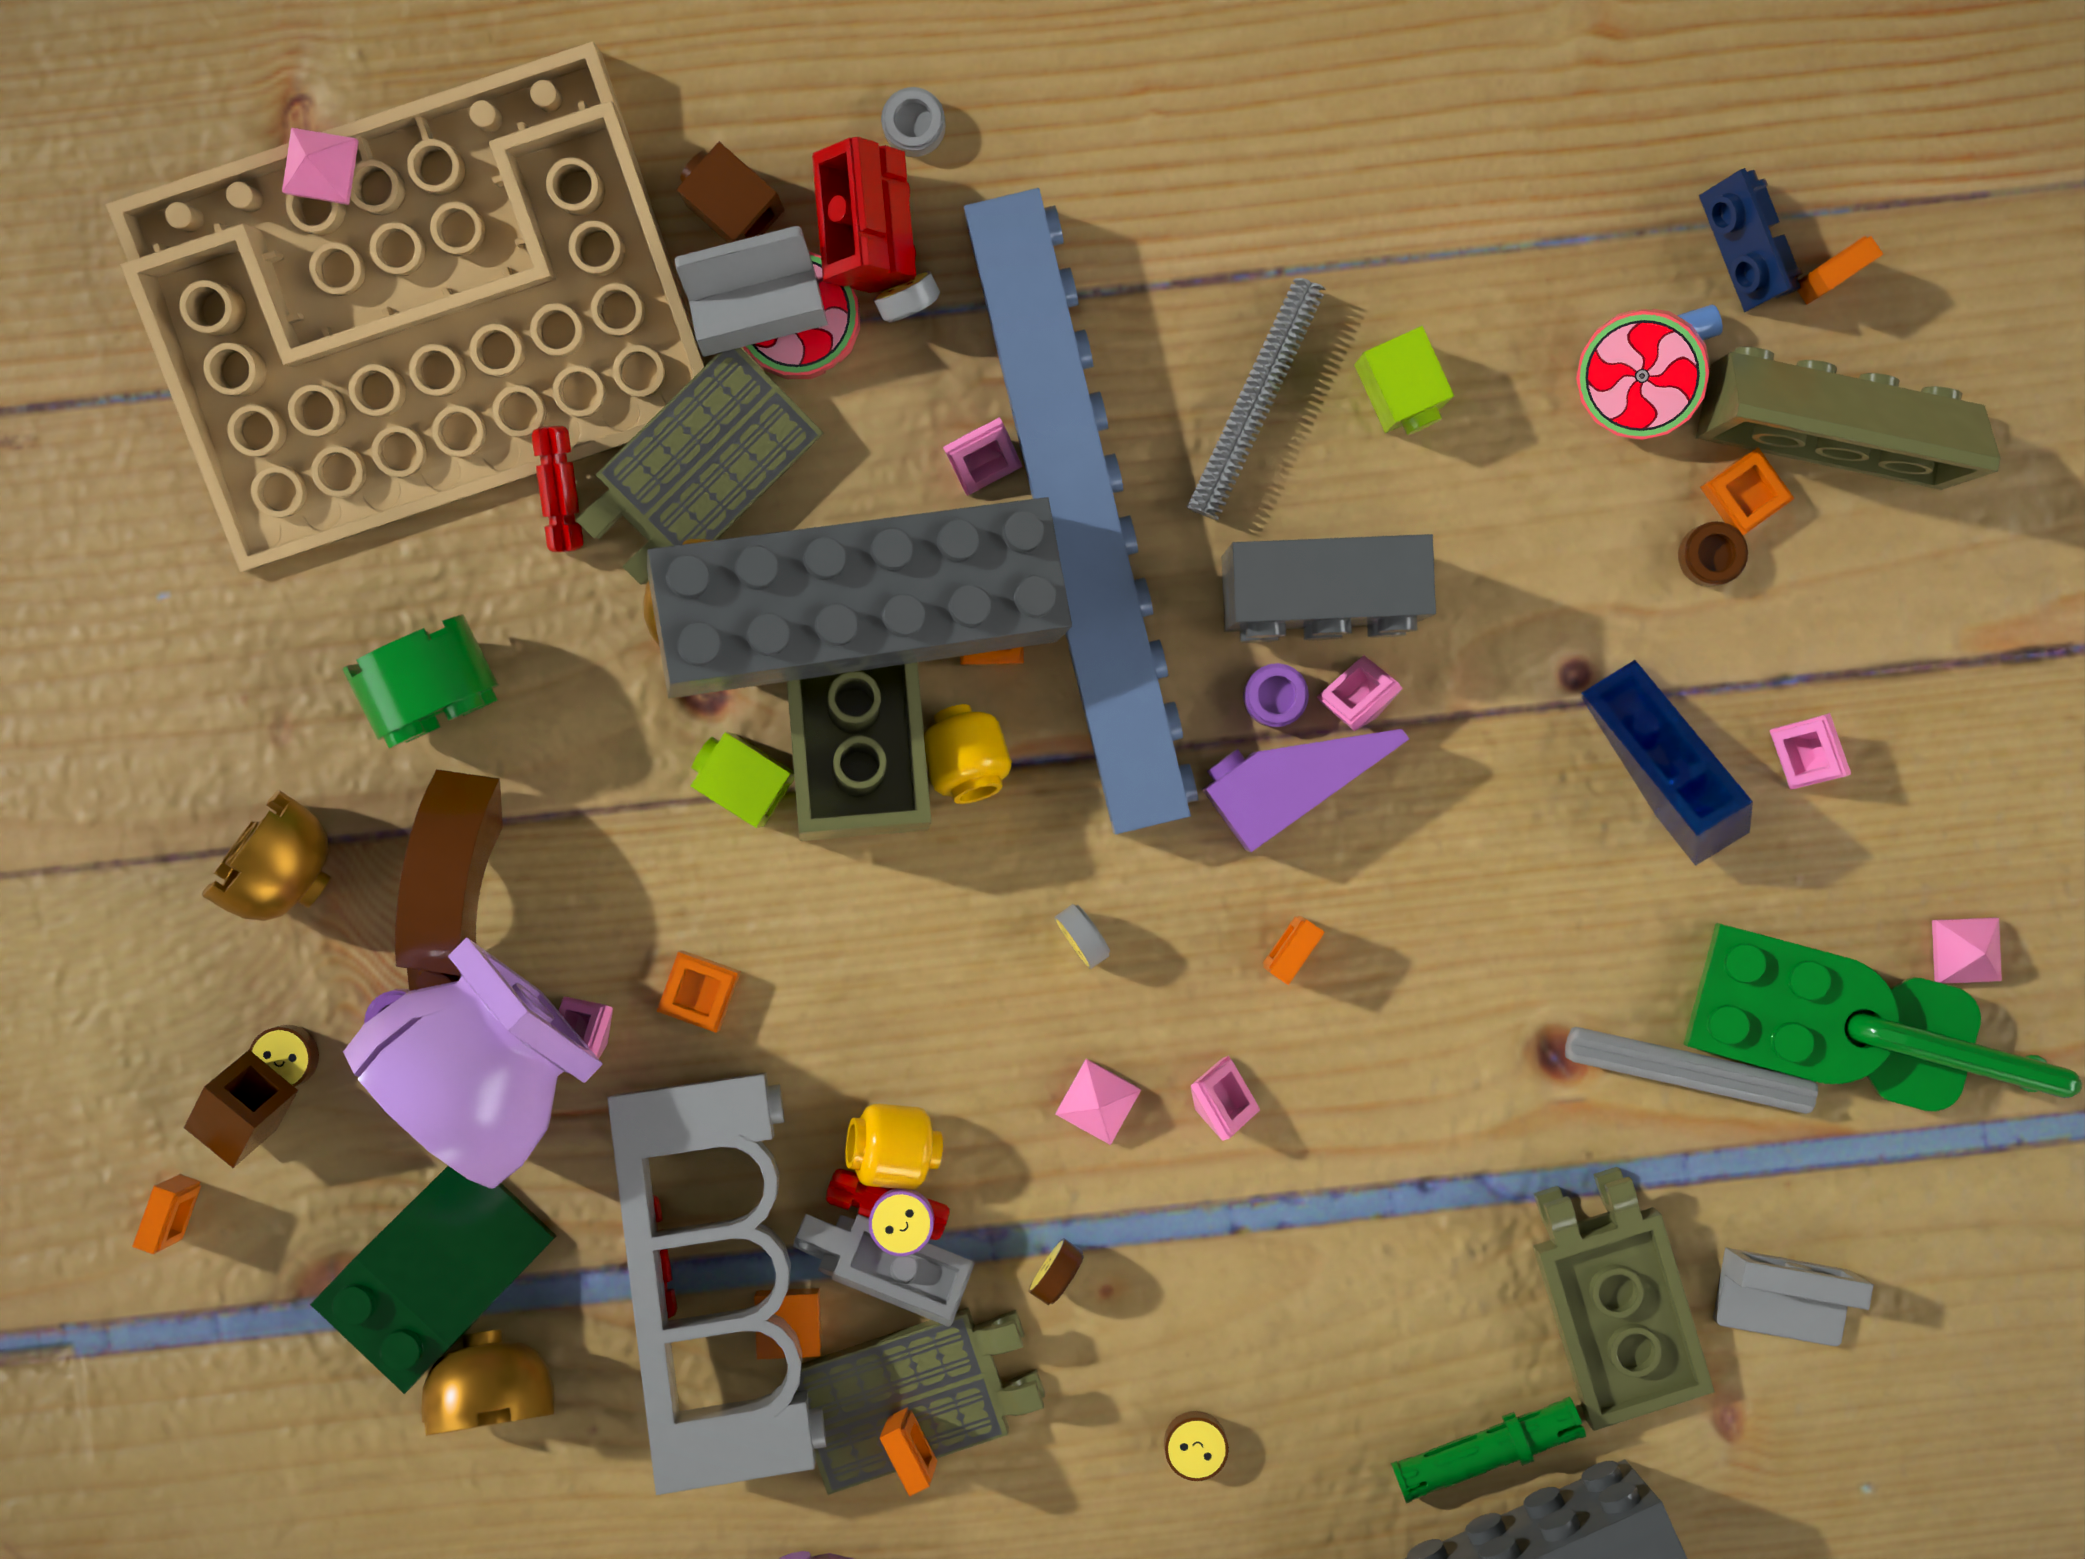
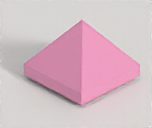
M291 128L282 192L286 195L349 205L359 141L356 138Z
M1000 417L943 447L967 496L1023 467Z
M1363 655L1323 690L1317 698L1352 730L1356 731L1375 720L1403 688L1395 679Z
M1830 713L1769 730L1790 790L1851 774Z
M1999 918L1932 920L1935 982L1945 984L2002 981Z
M563 997L559 1008L560 1014L599 1059L608 1044L613 1008L604 1004Z
M1229 1056L1219 1060L1191 1084L1196 1112L1222 1141L1231 1138L1260 1111L1258 1104Z
M1086 1058L1055 1115L1111 1145L1141 1092V1088Z

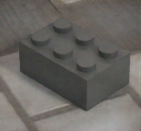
M1433 534L1232 542L1221 557L1224 632L1240 631V642L1278 641L1279 637L1286 636V629H1304V640L1343 638L1342 634L1352 633V627L1367 626L1368 637L1405 636L1406 632L1418 630L1417 622L1436 614Z

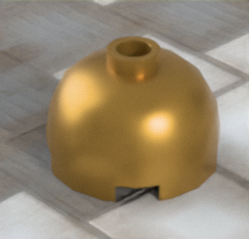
M280 790L266 804L275 813L269 810L260 823L258 821L255 823L251 821L217 867L214 874L225 880L224 883L220 884L217 881H214L212 884L209 883L202 892V896L225 911L244 919L266 921L283 916L298 902L309 908L322 893L331 876L321 871L329 853L327 834L321 823L302 804Z
M502 1329L462 1335L463 1348L441 1356L429 1370L422 1388L421 1415L422 1423H425L426 1436L555 1414L553 1403L555 1401L554 1387L548 1366L540 1354L527 1344L503 1342Z

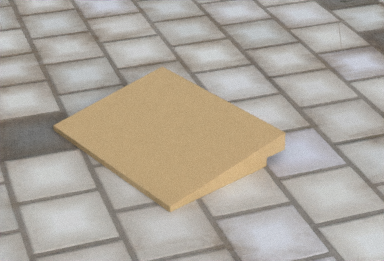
M593 41L321 132L356 138L359 141L349 205L286 195L282 192L289 143L106 204L128 261L120 264L240 572H246L536 475V466L541 465L540 456H534L531 435L533 430L537 428L551 426L567 428L571 445V452L566 453L567 462H575L626 445L706 366L696 341L695 331L602 53Z

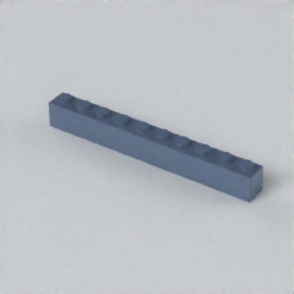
M1039 188L965 205L964 211L968 233L1032 498L1049 497L1072 627L1065 635L1113 833L1116 835L1190 817L1188 803L1198 801L1197 788L1190 764L1179 766L1173 741L1183 739L1182 726L1175 702L1163 703L1158 679L1168 677L1167 664L1160 639L1149 642L1143 617L1153 615L1151 597L1145 577L1134 580L1128 555L1138 553L1136 535L1130 515L1119 518L1113 493L1123 491V483L1115 453L1104 456L1098 431L1108 429V421L1100 391L1089 394L1083 370L1094 367L1092 353L1085 329L1076 332L1073 330L1068 308L1078 306L1079 303L1071 268L1059 270L1053 247L1064 244L1056 206L1044 208Z

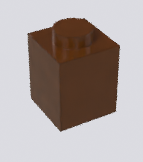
M720 141L709 153L701 151L687 163L680 176L682 183L676 189L685 205L727 243L763 235L785 211L777 192Z
M248 1050L204 1086L184 1129L234 1168L277 1130L298 1089Z

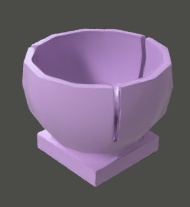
M466 937L448 956L461 973L459 981L408 991L366 1022L343 1053L354 1075L359 1077V1082L392 1119L428 1152L466 1179L494 1189L522 1167L547 1131L558 1075L567 1072L585 1083L603 1064L542 991Z

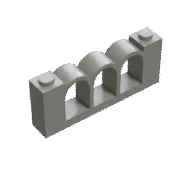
M759 1073L615 1094L607 1097L656 1495L815 1469V1449L827 1447L822 1407L810 1409L808 1391L796 1392L800 1384L803 1352L796 1332L782 1317L775 1315L789 1288L791 1261L785 1243L772 1228L761 1224L767 1218L777 1198L779 1188V1170L774 1155L762 1141L771 1140L775 1136L773 1124L785 1123L780 1084L768 1086L767 1073ZM717 1147L737 1148L749 1154L760 1166L764 1178L763 1197L750 1213L731 1220L657 1231L648 1158ZM727 1239H747L760 1245L772 1258L776 1270L775 1285L771 1293L759 1304L745 1309L668 1321L660 1250ZM741 1331L761 1332L773 1338L783 1349L788 1363V1372L782 1384L771 1394L752 1400L684 1411L679 1410L672 1342Z

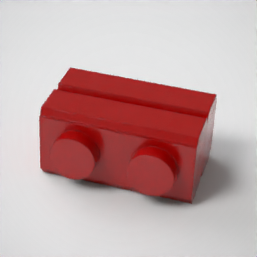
M849 137L814 152L812 162L823 282L843 287L850 286L851 289L874 293L914 280L916 277V249L913 244L909 202L910 186L907 181L905 151L886 145L879 146L877 142L861 137Z

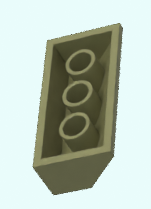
M1738 347L1735 349V352L1728 353L1710 366L1709 381L1702 404L1696 439L1749 450L1758 447L1763 453L1938 490L1998 472L2001 458L1985 405L1961 400L1962 392L1958 390L1931 386L1922 388L1920 392L1899 387L1900 380L1898 378L1878 373L1861 374L1859 378L1836 374L1837 366L1824 361L1802 360L1798 361L1797 365L1773 361L1775 355L1773 352L1756 347Z

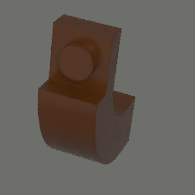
M436 769L422 798L405 853L395 923L396 967L407 968L409 991L459 981L461 973L448 956L466 937L477 944L476 919L482 880L491 852L503 828L500 778Z

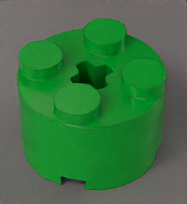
M464 615L443 620L442 622L445 627L431 634L423 628L358 658L356 660L358 664L348 665L342 669L377 739H384L389 748L404 742L408 743L439 729L441 726L436 716L441 713H445L449 721L461 715L466 716L498 701L493 691V688L497 687L498 683Z

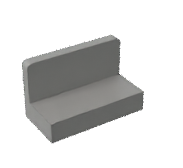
M799 226L696 251L675 258L676 270L689 300L696 341L703 357L828 325L817 275L802 229Z
M1725 1247L1713 1319L1720 1326L1839 1346L1842 1342L1848 1306L1869 1310L1874 1284L1848 1269Z

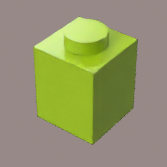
M1423 325L1363 352L1354 364L1385 433L1403 426L1406 434L1410 435L1433 425L1442 419L1438 409L1443 408L1454 397Z
M725 732L720 740L710 737L697 754L691 766V769L698 772V775L691 784L692 788L755 828L766 825L795 779L793 770L735 733Z

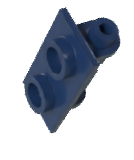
M1746 168L1737 171L1698 195L1744 312L1774 297L1778 299L1801 289L1797 277L1803 274L1801 267H1797L1785 234L1774 238L1771 235L1769 228L1780 221L1766 188L1768 186L1766 179L1759 180L1755 170L1747 172Z

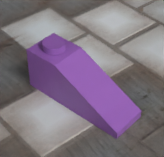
M1403 729L1252 752L1245 758L1237 749L1207 770L1213 781L1203 787L1202 790L1246 851L1253 852L1408 741L1409 738Z

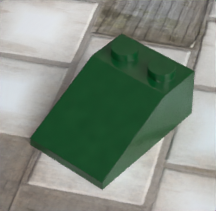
M447 1166L337 1275L310 1305L405 1394L462 1337L557 1235L502 1183L491 1189L466 1179L457 1171Z

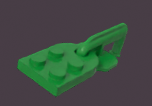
M1715 924L1683 1043L1688 1047L1824 1084L1850 1083L1867 1076L1876 1092L1882 1098L1931 1112L1944 1110L1959 1099L1964 1089L1968 1072L2017 1085L2027 1092L2039 1091L2061 1098L2073 1097L2080 1093L2082 1089L2081 1079L2076 1072L2049 1064L2038 1055L2023 1057L1976 1044L1981 1025L1980 1009L1974 998L1960 988L1918 977L1906 979L1889 988L1879 974L1857 960L1724 924Z

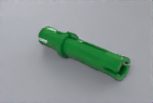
M1570 1396L1559 1402L1516 1417L1514 1412L1502 1416L1503 1423L1438 1446L1419 1455L1391 1463L1406 1504L1429 1493L1453 1486L1504 1465L1506 1466L1520 1461L1522 1466L1534 1462L1533 1455L1560 1444L1586 1437L1585 1429L1580 1425L1582 1421Z

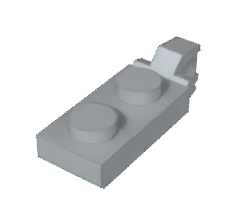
M806 1214L793 1244L794 1248L821 1259L818 1271L832 1276L831 1280L948 1327L954 1321L975 1264L967 1258L929 1243L918 1252L908 1256L890 1255L881 1250L873 1241L869 1231V1219L858 1214L856 1219L840 1215L836 1226Z

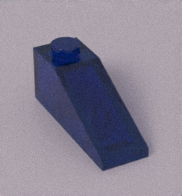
M1633 660L1581 693L1584 703L1654 814L1695 866L1750 833L1753 801L1636 660Z

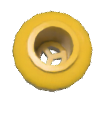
M967 704L951 706L938 712L934 716L936 723L924 732L927 771L934 790L943 796H952L953 801L957 804L973 803L998 793L1003 786L1001 781L1009 774L1012 766L998 720L986 712H972L971 706Z
M871 1104L866 1107L860 1118L851 1119L846 1138V1165L848 1169H855L858 1179L863 1185L913 1190L922 1185L929 1169L937 1170L940 1166L943 1153V1136L941 1131L932 1130L931 1120L923 1108Z

